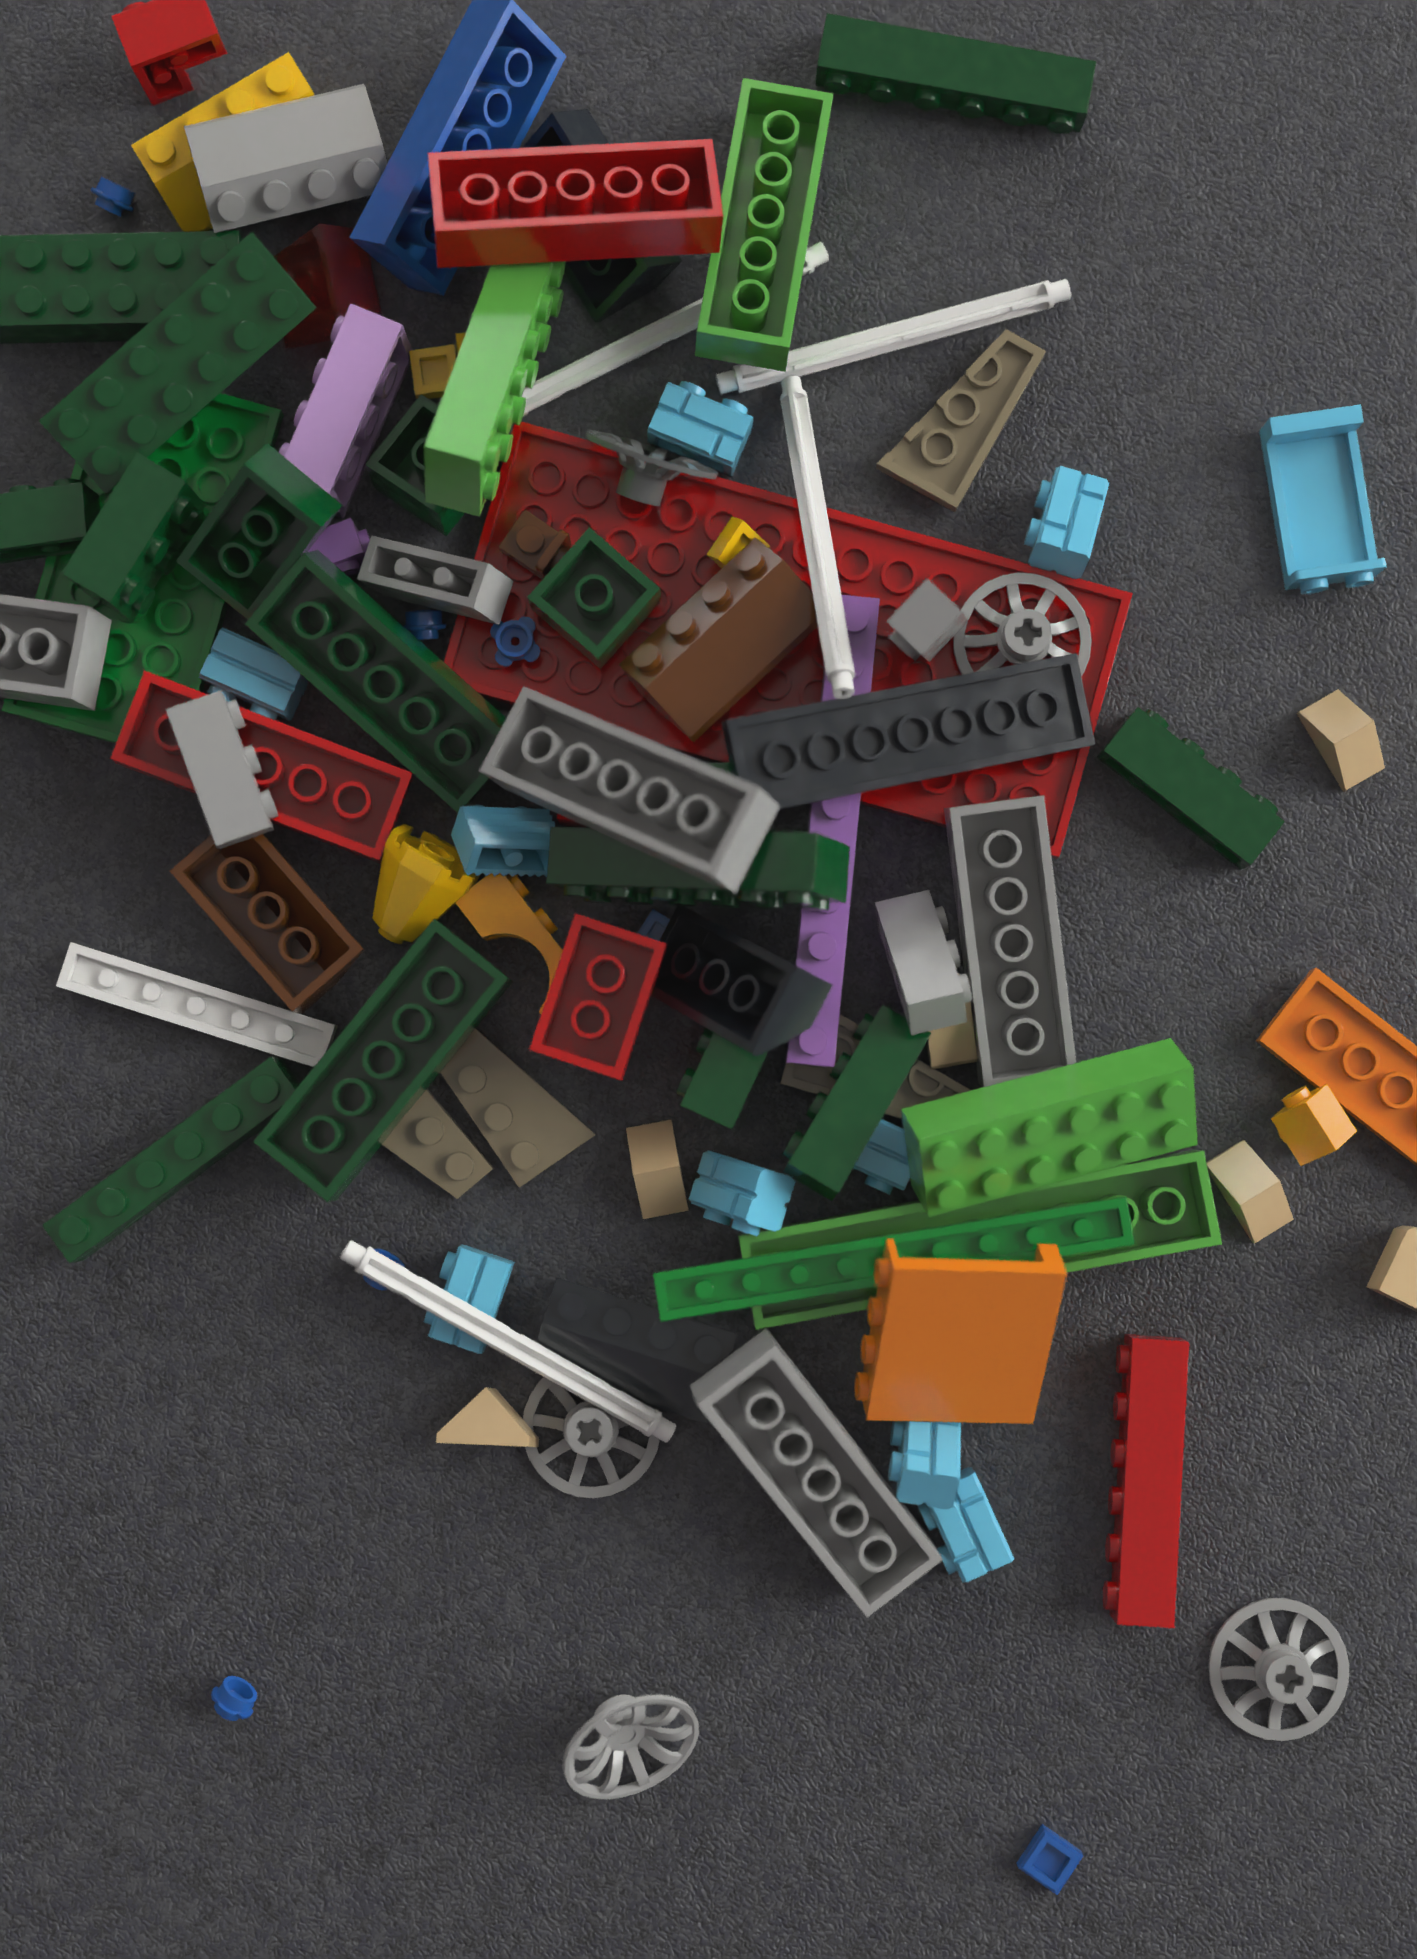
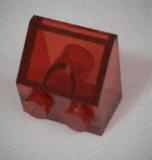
M318 224L273 256L317 307L284 336L286 348H296L331 340V332L335 321L340 315L345 317L350 304L382 316L370 255L349 238L354 228Z

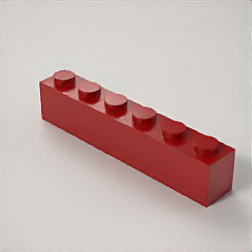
M1125 1334L1124 1345H1118L1116 1350V1372L1122 1373V1392H1115L1113 1400L1114 1420H1120L1119 1439H1113L1111 1443V1466L1117 1468L1116 1486H1110L1108 1493V1511L1110 1515H1115L1114 1534L1108 1533L1106 1537V1561L1112 1562L1111 1581L1104 1582L1103 1607L1104 1610H1110L1109 1615L1117 1625L1174 1628L1189 1356V1341L1180 1337Z

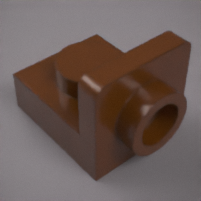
M525 509L499 545V549L502 553L543 580L568 552L572 544L568 533L562 529L559 532Z

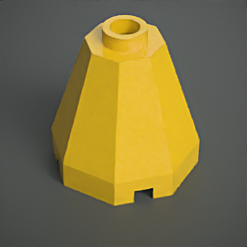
M406 824L394 828L385 843L372 917L379 926L378 932L387 940L397 944H402L404 940L413 942L419 938L433 919H440L456 904L455 902L477 883L481 874L477 876L475 873L468 876L465 873L456 847L435 834L423 831L420 838L411 836L410 834L414 827Z

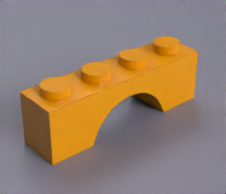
M491 873L485 876L455 903L484 940L489 941L496 938L512 937L524 940L535 946L547 963L550 989L563 951L551 936L558 928L542 908L536 912L531 910L523 899L530 892L517 875L512 877L508 874L503 877L501 873L496 876ZM545 1001L539 1010L540 1014L542 1013Z

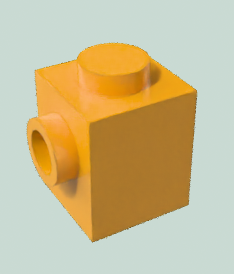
M1327 1084L1312 1091L1303 1086L1291 1092L1282 1099L1285 1107L1271 1118L1280 1138L1288 1145L1300 1166L1337 1151L1357 1132Z

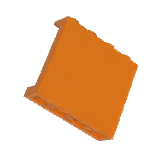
M886 1239L883 1258H877L874 1266V1282L876 1288H878L876 1297H870L868 1301L867 1317L868 1324L871 1326L870 1334L863 1335L861 1340V1360L864 1368L863 1372H856L854 1382L855 1398L857 1401L863 1402L866 1420L1033 1424L1067 1276L1057 1244H1038L1034 1262L898 1258L894 1239Z

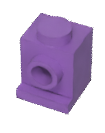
M349 518L327 526L308 552L319 550L343 573L351 577L360 571L370 537L366 529L358 531L353 520Z

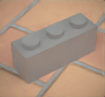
M371 536L357 580L385 597L497 625L500 624L514 582L489 563L376 536Z
M927 578L887 622L895 629L889 638L914 661L922 655L930 662L968 620L964 613Z
M218 691L166 709L215 845L222 849L273 831L274 828L270 819L278 817V812L269 789L260 792L254 774L262 772L253 745L244 747L237 729L245 727V723L236 699L227 702L223 692Z
M929 890L875 902L879 935L911 1035L966 1023L965 1003L972 1001V993L967 975H958L956 970L957 967H960V958L955 940L946 941L944 934L949 933V928L943 906L935 908Z

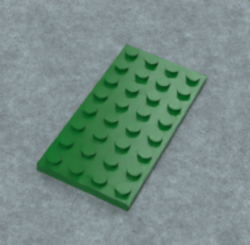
M220 393L147 458L188 483L206 505L203 509L204 522L242 466L265 444L268 443L275 448L284 414L277 408ZM75 462L71 479L80 480L99 495L101 510L116 486L105 494L82 467ZM187 535L178 549L180 555L193 536ZM74 553L47 557L35 599L90 606L112 620L95 711L5 698L1 711L116 744L144 670L203 692L205 682L199 678L200 671L207 656L211 653V648L219 630L222 628L229 605L227 602L177 563L171 573L162 575L153 589L156 594L149 609L142 615L138 613L132 622L84 593L62 574Z

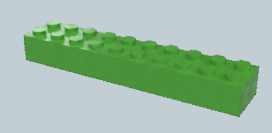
M1190 1150L1146 1158L928 1217L922 1204L917 1200L782 1225L781 1230L776 1232L760 1229L758 1236L745 1232L738 1233L742 1258L1125 1196L1127 1197L1135 1244L1061 1256L1067 1273L1222 1244L1203 1150ZM870 1287L753 1306L751 1309L755 1330L866 1310L869 1298L876 1297L878 1288Z

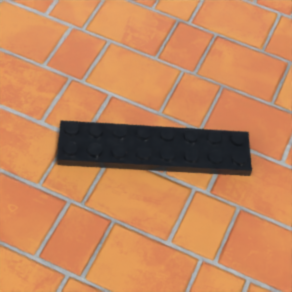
M1077 653L859 694L845 699H833L733 718L721 722L732 775L760 787L780 806L779 809L1095 745Z

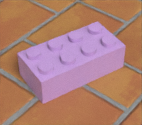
M350 304L345 317L340 315L335 321L331 332V342H333L327 359L322 357L315 367L312 383L315 387L309 400H303L296 411L294 426L297 428L290 443L285 442L279 450L282 456L342 504V507L335 515L342 519L410 365L409 351L412 350L402 324L354 304Z

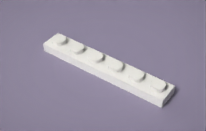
M70 942L56 984L57 987L312 1067L318 1063L331 1047L338 1027L328 1022Z

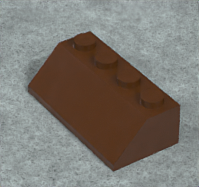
M754 538L628 655L619 666L639 693L694 743L818 627L813 593L782 558L757 538Z
M211 834L170 870L171 874L292 1012L303 1014L339 982L364 952L363 947L263 834L222 849L215 845Z

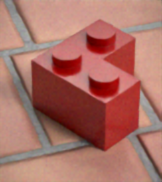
M151 0L146 3L135 2L126 6L122 12L111 16L131 68L152 106L194 90L186 69L227 54L206 0Z

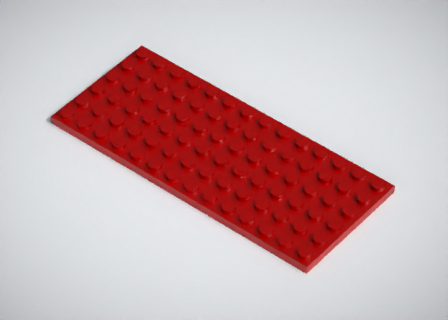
M521 422L519 426L513 425L511 452L508 461L502 463L497 493L494 500H491L474 560L489 563L514 581L501 621L505 623L510 620H519L524 616L531 618L536 625L533 636L535 644L540 648V656L534 662H528L524 659L513 661L508 667L501 666L495 659V654L498 651L496 640L490 634L493 623L457 615L444 663L482 697L514 705L524 686L669 749L715 763L729 762L721 722L728 719L820 702L824 658L818 627L694 743L639 693L619 666L628 655L721 570L707 556V553L732 516L744 520L770 545L769 549L782 558L812 592L797 499L721 477L708 479L681 472L673 480L667 481L660 506L649 505L616 493L623 466L619 463L616 451L586 439ZM826 507L841 595L880 599L871 692L962 675L955 660L953 637L930 662L922 655L914 661L889 638L895 629L887 622L888 619L927 578L961 610L974 591L986 582L1007 574L1033 573L1050 578L1064 586L1076 597L1085 611L1090 625L1092 643L1090 658L1082 675V682L1094 735L1133 593L1080 578H1070L1057 574L1055 571L1043 570L1030 566L1027 563ZM525 509L559 532L562 529L568 533L572 544L570 548L590 527L660 588L661 602L601 669L531 610L527 597L542 579L512 560L499 549V545ZM1018 584L1024 609L1034 610L1046 589L1034 585ZM1006 586L993 591L982 599L998 613L1005 616L1012 614ZM1057 595L1044 615L1049 623H1057L1074 617L1068 606ZM973 610L967 622L965 635L991 634L997 632L998 627L985 620ZM1079 628L1053 636L1052 642L1066 652L1079 655ZM518 638L511 640V644L514 646L520 643ZM997 646L965 648L968 662L974 673L999 652ZM1006 661L1001 667L1011 666L1013 664L1009 661ZM1090 746L861 793L860 804L946 828L944 808L1044 796L1051 857L1058 859Z

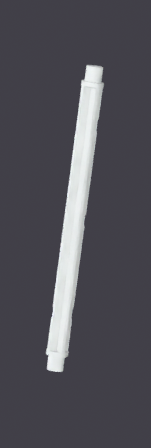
M822 242L807 248L803 275L814 272L815 267L829 261L828 253ZM703 298L535 381L532 389L525 387L522 397L526 398L523 416L527 415L529 411L560 397L562 394L576 389L660 347L662 344L698 327Z
M1067 279L1052 283L1047 280L789 351L786 372L743 364L732 366L733 370L716 374L720 394L736 390L742 393L781 382L787 376L799 377L1050 309L1054 307L1055 303L1071 299L1070 286Z
M792 375L785 377L781 381L783 393L780 396L827 681L832 684L833 696L838 699H845L855 693L852 680L855 677L807 393L802 389L801 379L798 376Z
M350 1240L343 1250L340 1259L356 1267L355 1271L357 1273L365 1275L395 1293H399L412 1303L641 1431L642 1434L648 1437L653 1435L665 1443L672 1437L676 1424L662 1417V1412L657 1409H653L625 1392L617 1390L610 1386L609 1383L528 1337L513 1331L507 1325L426 1279L409 1272L408 1269L374 1251L373 1248L368 1247L366 1249Z

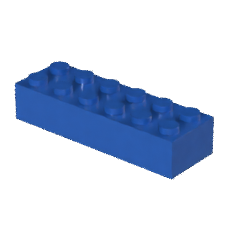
M513 0L471 1L349 237L408 288L444 295L458 268H437L428 153L520 148L566 58V55Z

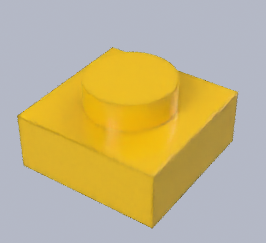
M455 345L410 350L409 355L416 398L418 399L421 394L428 399L443 397L457 359Z
M732 516L707 553V556L722 569L754 538H757L768 548L770 545L744 520Z

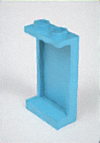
M1361 404L1270 417L1259 430L1285 590L1300 588L1301 594H1313L1329 589L1328 584L1344 581L1347 588L1365 586L1373 583L1374 577L1386 568L1385 558H1377L1356 431L1364 423Z

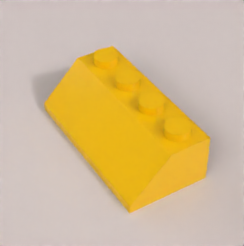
M288 52L133 143L131 146L182 231H209L213 227L184 126L314 96L315 94Z

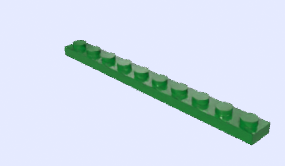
M1122 1196L654 1272L653 1277L660 1321H667L876 1287L874 1282L875 1261L877 1258H883L886 1239H894L898 1258L1027 1262L1034 1261L1038 1244H1057L1060 1255L1066 1256L1134 1245L1135 1243L1127 1197Z

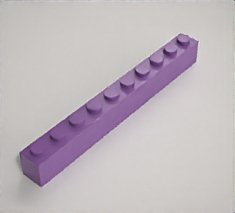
M842 595L855 677L852 679L855 693L852 696L870 693L880 599ZM825 664L820 702L838 699L833 696L832 684L827 681ZM861 793L810 803L808 832L820 833L850 846L846 903H830L829 911L800 909L794 965L833 986L811 1028L787 1041L785 1064L833 1068L835 1064Z

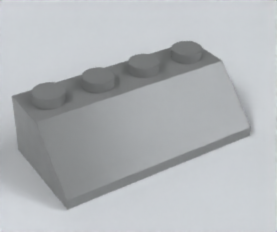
M364 84L184 126L214 233L372 195L387 166L383 143Z

